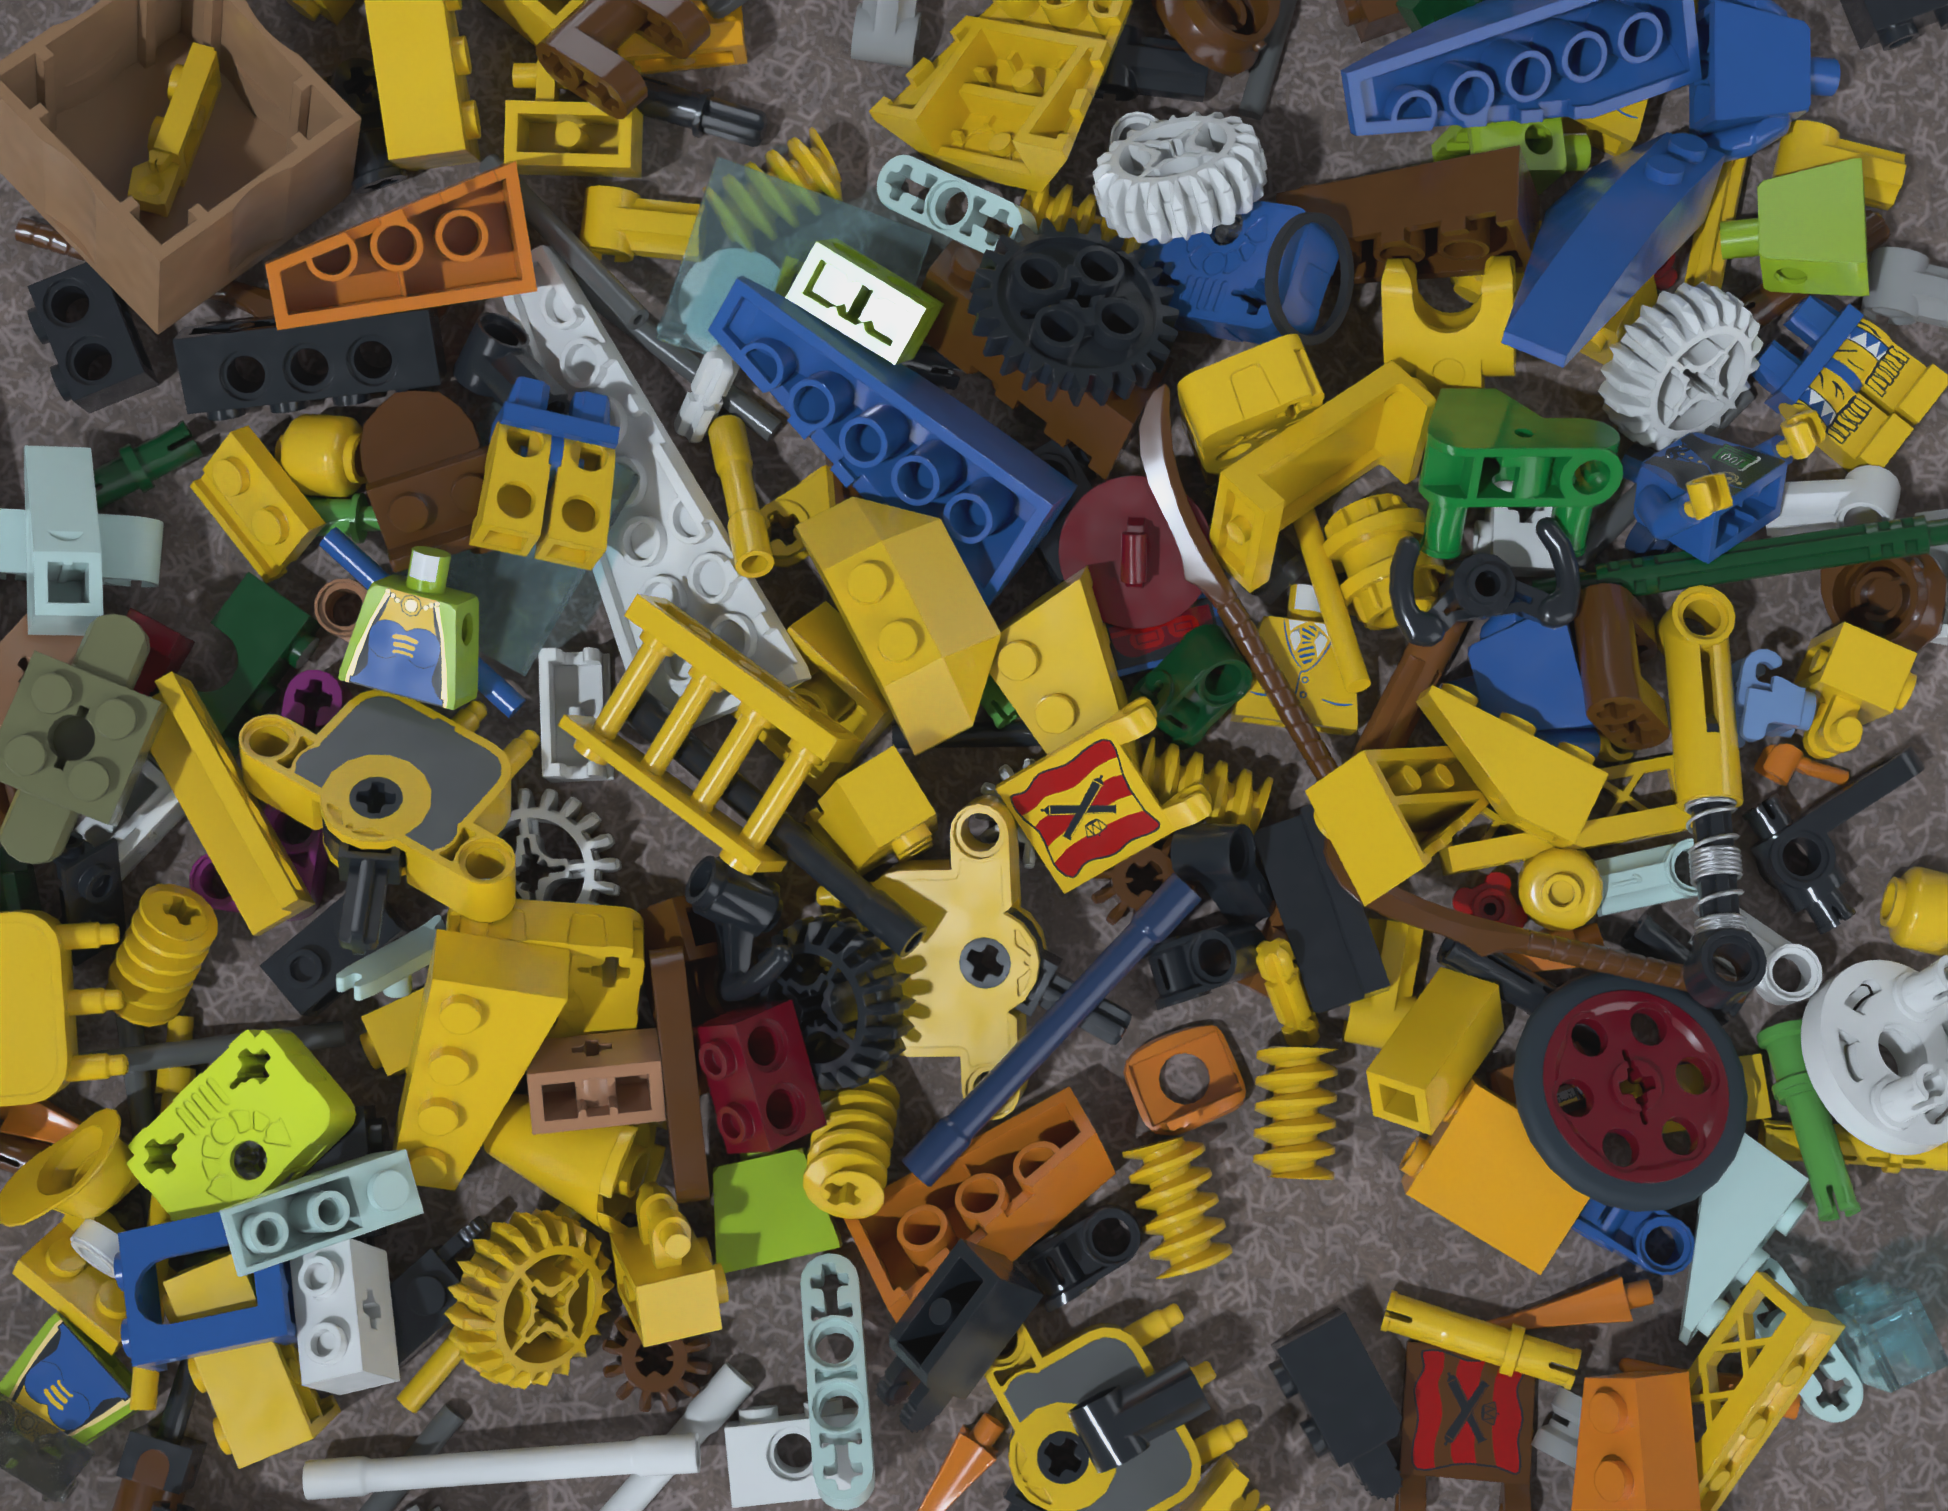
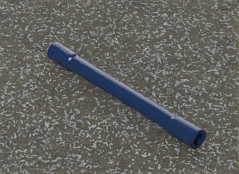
M1173 872L1135 912L1131 923L949 1115L941 1118L902 1159L909 1170L923 1183L931 1187L970 1146L973 1137L1150 949L1157 943L1162 942L1202 899Z

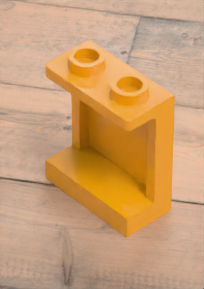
M1474 1075L1432 1136L1429 1135L1426 1140L1420 1136L1416 1137L1399 1165V1170L1405 1173L1401 1182L1406 1195L1539 1275L1542 1274L1590 1197L1574 1190L1547 1166L1528 1138L1519 1116L1517 1105L1485 1087L1482 1081Z

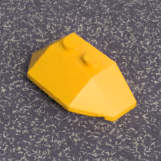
M851 497L796 525L795 528L914 756L973 727L1001 632L941 519Z

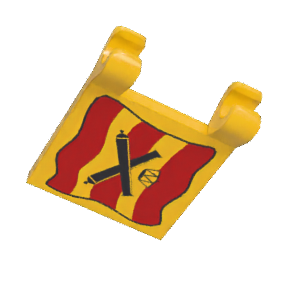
M1147 697L1135 699L1108 720L996 785V791L1064 894L1172 832L1198 823L1212 812L1211 795L1201 782L1190 784L1161 805L1124 748L1123 744L1143 737L1153 731L1157 725V711Z

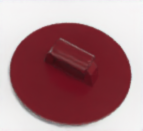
M1130 475L1107 480L1083 495L1067 516L1059 540L1061 572L1065 581L1085 566H1088L1093 582L1092 589L1102 621L1114 626L1132 629L1158 626L1180 616L1191 607L1202 593L1197 586L1185 580L1181 554L1173 533L1149 485L1147 476ZM1186 494L1196 520L1213 551V546L1209 540L1210 529L1208 523L1196 503Z

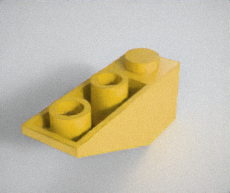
M1443 683L1440 689L1432 685L1419 694L1416 703L1503 821L1557 848H1565L1576 844L1609 774L1593 766L1595 757L1592 754L1570 743L1559 742L1558 746L1555 747L1535 737L1537 728L1520 717L1502 712L1499 718L1477 708L1478 698L1458 686Z

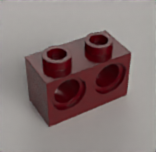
M792 999L749 1003L692 1028L699 1051V1062L706 1075L717 1114L718 1129L723 1136L728 1154L772 1152L827 1125Z

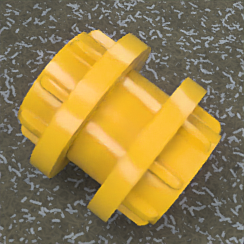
M1377 494L1355 501L1333 514L1324 527L1327 540L1322 546L1326 555L1332 560L1335 573L1346 572L1348 577L1340 585L1348 613L1351 616H1356L1358 621L1362 622L1364 627L1370 630H1385L1399 626L1394 617L1389 595L1390 565L1399 539L1405 536H1412L1420 544L1426 520L1424 512L1418 508H1408L1407 504L1402 501V498L1396 494ZM1422 551L1419 553L1414 569L1413 590L1416 605L1420 610L1426 611L1438 598L1437 589L1439 588V583L1445 577L1446 567L1442 559L1431 557Z

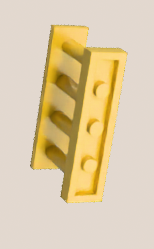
M637 594L624 616L643 629L639 636L641 641H643L641 647L597 719L593 716L564 714L558 726L576 739L573 747L581 755L600 765L605 766L609 763L722 848L719 854L720 858L735 870L750 876L754 872H781L788 861L768 847L765 842L813 765L821 766L823 762L850 763L863 741L666 598ZM676 653L692 665L688 671L692 679L646 754H643L619 736L618 733L665 656L673 657ZM723 689H725L741 701L737 708L741 715L693 791L666 770L713 693H722ZM774 725L791 737L787 745L792 751L743 828L715 806L764 728L771 729Z

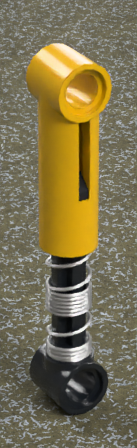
M1699 585L1689 587L1677 596L1658 623L1656 635L1658 649L1664 655L1666 665L1677 808L1691 815V818L1686 823V829L1693 834L1694 845L1688 850V859H1690L1689 872L1691 873L1690 883L1698 890V902L1693 906V912L1700 918L1694 923V931L1696 932L1695 936L1692 937L1693 953L1684 965L1683 979L1687 991L1695 1001L1705 1007L1722 1009L1731 1007L1760 984L1766 973L1767 960L1763 947L1747 931V917L1740 914L1738 897L1745 892L1742 889H1738L1737 880L1743 876V873H1741L1743 871L1741 868L1742 859H1740L1742 855L1740 854L1741 850L1734 846V840L1738 839L1740 835L1733 833L1731 814L1743 804L1744 800L1729 635L1734 629L1736 615L1732 603L1725 594L1713 587ZM1683 618L1694 619L1701 623L1707 635L1702 636L1691 632L1685 625ZM1713 957L1724 958L1732 964L1737 975L1736 982L1726 981L1716 973L1712 963Z

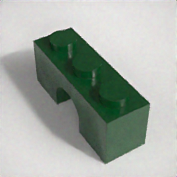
M250 572L246 574L210 622L226 634L236 647L238 664L235 674L226 685L217 690L209 692L197 691L234 759L240 752L238 736L244 724L253 717L268 714L272 710L282 692L277 687V684L291 666L296 669L301 668L314 654L320 642V639L315 636L321 627L319 622Z

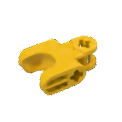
M1511 255L1491 256L1486 260L1481 295L1470 308L1454 313L1436 310L1424 300L1418 290L1417 270L1413 261L1407 258H1387L1381 279L1384 364L1393 360L1411 377L1419 379L1435 397L1436 401L1441 388H1485V377L1515 376L1516 349L1501 343L1516 299L1515 259Z

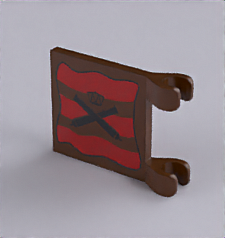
M1406 1342L1398 1469L1401 1471L1400 1476L1403 1478L1401 1480L1403 1487L1399 1488V1494H1395L1394 1511H1426V1476L1501 1482L1498 1511H1531L1530 1473L1535 1377L1516 1371L1510 1377L1499 1373L1500 1366L1428 1343Z

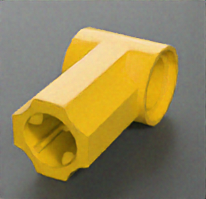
M1795 120L1791 122L1787 134L1781 138L1772 178L1848 159L1862 158L1865 206L1888 211L1894 205L1897 194L1902 187L1906 171L1905 154L1840 139V133L1835 128L1820 122Z
M601 185L590 186L585 191L579 240L599 260H602V254L615 255L614 262H630L634 256L701 262L707 235V210L703 204L642 199L638 193L628 189Z
M1369 918L1368 923L1386 971L1390 989L1387 992L1348 1004L1350 1012L1348 1021H1344L1342 1041L1382 1049L1417 1000V997L1412 996L1421 953L1423 929L1401 922Z

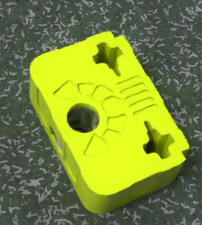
M286 1029L246 1030L203 1073H200L148 1127H144L132 1139L128 1148L134 1156L127 1162V1165L144 1188L151 1192L171 1216L170 1219L172 1221L219 1212V1210L301 1178L350 1130L355 1121V1106L350 1097L293 1032ZM265 1054H269V1060L264 1057ZM267 1071L269 1077H264L263 1073ZM262 1147L266 1153V1157L263 1160L266 1166L264 1171H261L258 1166L260 1159L258 1150Z

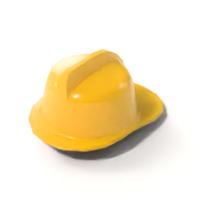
M105 1108L92 1114L73 1132L38 1153L21 1166L8 1180L0 1193V1224L8 1227L25 1225L52 1209L68 1216L93 1219L116 1205L139 1184V1180L127 1165V1162L134 1154L128 1148V1144L119 1136L121 1117L118 1111Z

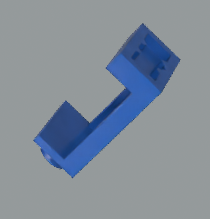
M220 1212L118 1233L120 1252L116 1253L114 1257V1275L117 1285L124 1292L127 1318L121 1324V1341L126 1355L131 1358L132 1367L159 1372L167 1370V1363L267 1342L281 1345L298 1343L290 1260L254 1272L258 1306L174 1324H162L156 1263L171 1257L229 1246Z

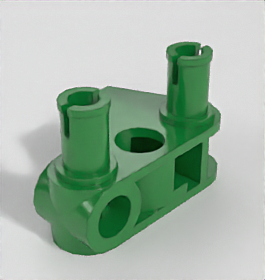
M1441 388L1427 428V441L1422 471L1418 482L1419 493L1428 501L1420 547H1422L1423 553L1434 558L1452 559L1458 557L1462 552L1461 542L1467 509L1469 507H1552L1551 517L1559 523L1571 541L1576 558L1584 555L1593 507L1609 499L1617 491L1623 479V466L1617 456L1620 442L1619 433L1613 427L1592 419L1542 418L1497 388ZM1513 481L1512 491H1504L1494 483Z

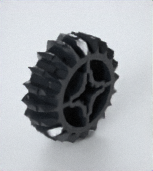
M827 913L815 918L813 916L802 918L770 937L772 946L767 947L765 951L757 955L759 961L778 943L787 944L791 948L793 959L779 977L749 1003L792 999L816 1085L819 1084L822 1091H836L847 1087L853 1089L869 1083V1079L883 1075L887 1072V1069L893 1067L892 1059L899 1057L900 1053L906 1050L901 1037L907 1035L915 1027L903 1014V1011L909 1009L916 1001L903 994L901 984L911 974L896 971L893 962L897 954L889 948L882 950L881 940L869 930L865 931L864 926L858 919L851 917L843 919L841 914ZM819 955L833 964L831 967L829 965L822 967L814 959ZM831 1038L835 1040L842 1038L850 1046L849 1048L839 1046Z

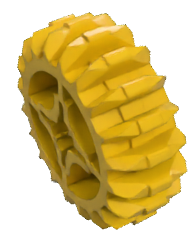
M535 1209L532 1214L514 1211L509 1224L506 1222H492L489 1240L473 1239L476 1253L470 1261L457 1262L464 1274L459 1283L447 1287L453 1294V1297L457 1299V1302L448 1308L444 1314L455 1325L448 1338L460 1349L458 1356L464 1360L467 1366L480 1372V1376L495 1384L500 1382L512 1388L519 1387L525 1390L530 1384L547 1386L551 1380L552 1373L568 1375L570 1359L572 1357L587 1358L584 1344L590 1336L602 1335L596 1323L600 1315L611 1311L603 1300V1295L610 1291L615 1284L604 1274L612 1261L600 1251L602 1242L597 1240L593 1233L581 1227L580 1222L566 1215L561 1217L549 1210L541 1211Z

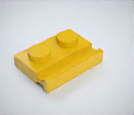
M249 425L231 431L202 469L204 471L202 477L194 480L190 485L193 492L265 583L279 579L287 573L286 567L289 563L299 558L326 524Z

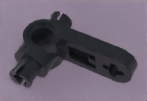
M1912 746L1885 759L1794 819H1792L1780 801L1781 798L1778 793L1757 804L1758 807H1753L1742 815L1743 819L1749 823L1760 840L1751 846L1750 850L1756 857L1757 868L1761 877L1768 885L1777 889L1792 913L1806 909L1817 926L1816 929L1819 934L1832 930L1841 924L1840 920L1846 921L1856 914L1855 909L1849 905L1839 890V887L1848 878L1836 861L1835 848L1827 833L1903 785L1926 768ZM1789 841L1799 844L1807 854V867L1800 876L1791 873L1783 862V850Z

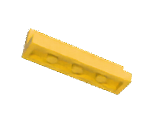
M171 671L155 680L160 692L151 698L166 704L168 710L150 751L252 935L260 936L313 906L315 902L257 798L246 789L242 771L192 682Z
M1673 755L1600 768L1609 773L1602 789L1615 797L1616 800L1604 818L1586 821L1576 844L1568 847L1586 850L1688 831L1686 823L1691 818V815L1677 808ZM1667 770L1674 805L1648 809L1629 796L1643 774ZM1631 777L1622 791L1608 782L1610 780ZM1623 804L1636 811L1616 815ZM1485 807L1480 814L1488 818L1492 823L1480 841L1454 846L1451 841L1439 851L1443 875L1447 876L1522 862L1555 846L1503 821L1498 814ZM1498 827L1511 834L1492 838Z
M1756 1271L1687 1371L1689 1372L1691 1404H1704L1707 1430L1701 1439L1695 1443L1701 1511H1718L1846 1327L1828 1310L1804 1306L1764 1272ZM1766 1296L1786 1313V1316L1771 1337L1755 1339L1753 1313ZM1739 1335V1341L1734 1342L1737 1336ZM1757 1349H1762L1757 1356ZM1741 1351L1743 1378L1734 1390L1719 1392L1717 1365L1726 1353ZM1703 1387V1394H1698ZM1726 1401L1723 1407L1721 1408L1720 1402Z

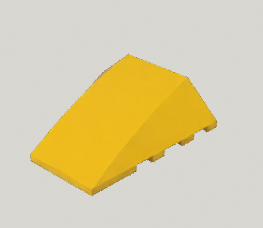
M992 0L993 3L979 17L966 15L950 31L954 41L933 62L923 57L906 74L910 85L893 101L883 96L869 110V113L876 122L945 172L1041 193L1068 159L1086 112L1101 83L1124 29L1134 0Z

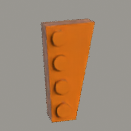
M516 161L501 164L265 262L277 330L537 291Z
M1069 1086L972 1139L970 1146L931 1187L923 1183L913 1173H910L883 1189L884 1203L876 1214L862 1219H843L888 1311L897 1323L960 1238L1005 1255L1013 1262L1113 1177L1116 1172L1094 1127Z
M1635 1371L1584 1378L1571 1511H1701L1689 1372Z

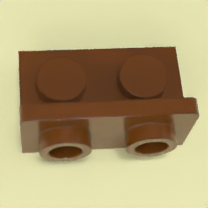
M489 445L366 484V491L388 550V559L393 572L409 569L412 548L415 546L433 547L447 551L451 555L469 549L472 554L494 551L469 545L473 520L478 512Z

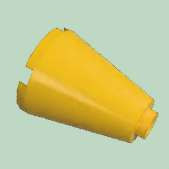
M512 1093L486 1137L484 1149L487 1154L602 1230L613 1234H622L629 1228L620 1222L627 1212L637 1215L636 1200L639 1187L643 1183L656 1182L666 1147L655 1144L656 1127L667 1130V1119L666 1121L533 1135L529 1094Z

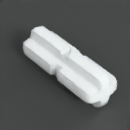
M721 345L713 346L710 352L704 354L691 383L692 392H687L674 421L676 433L686 436L691 443H699L704 436L708 435V426L717 418L723 405L722 396H727L740 368Z

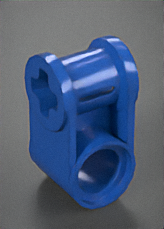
M1590 1198L1570 1228L1608 1252L1618 1254L1638 1268L1650 1273L1674 1275L1683 1271L1692 1261L1695 1240L1690 1229L1681 1220L1664 1210L1634 1212L1606 1206ZM1662 1226L1671 1232L1675 1248L1668 1260L1662 1263H1655L1648 1257L1645 1250V1241L1652 1229Z

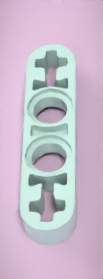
M827 1253L817 1256L807 1263L802 1272L800 1282L812 1468L818 1494L823 1501L835 1509L850 1510L866 1502L875 1486L862 1295L856 1267L849 1259L839 1254ZM826 1275H837L839 1284L843 1285L838 1287L837 1290L840 1315L827 1316L825 1296L822 1289H819V1287L824 1286ZM833 1333L844 1334L854 1343L851 1355L845 1361L837 1364L827 1363L817 1355V1346L820 1341ZM836 1396H847L853 1399L859 1407L854 1421L843 1427H832L825 1423L821 1418V1411L828 1400ZM859 1439H862L861 1444L853 1443ZM823 1443H828V1444H830V1445H828V1446L822 1448V1444H823ZM848 1444L851 1468L853 1472L862 1473V1475L852 1478L850 1489L839 1490L836 1480L826 1479V1477L833 1476L838 1471L835 1445Z

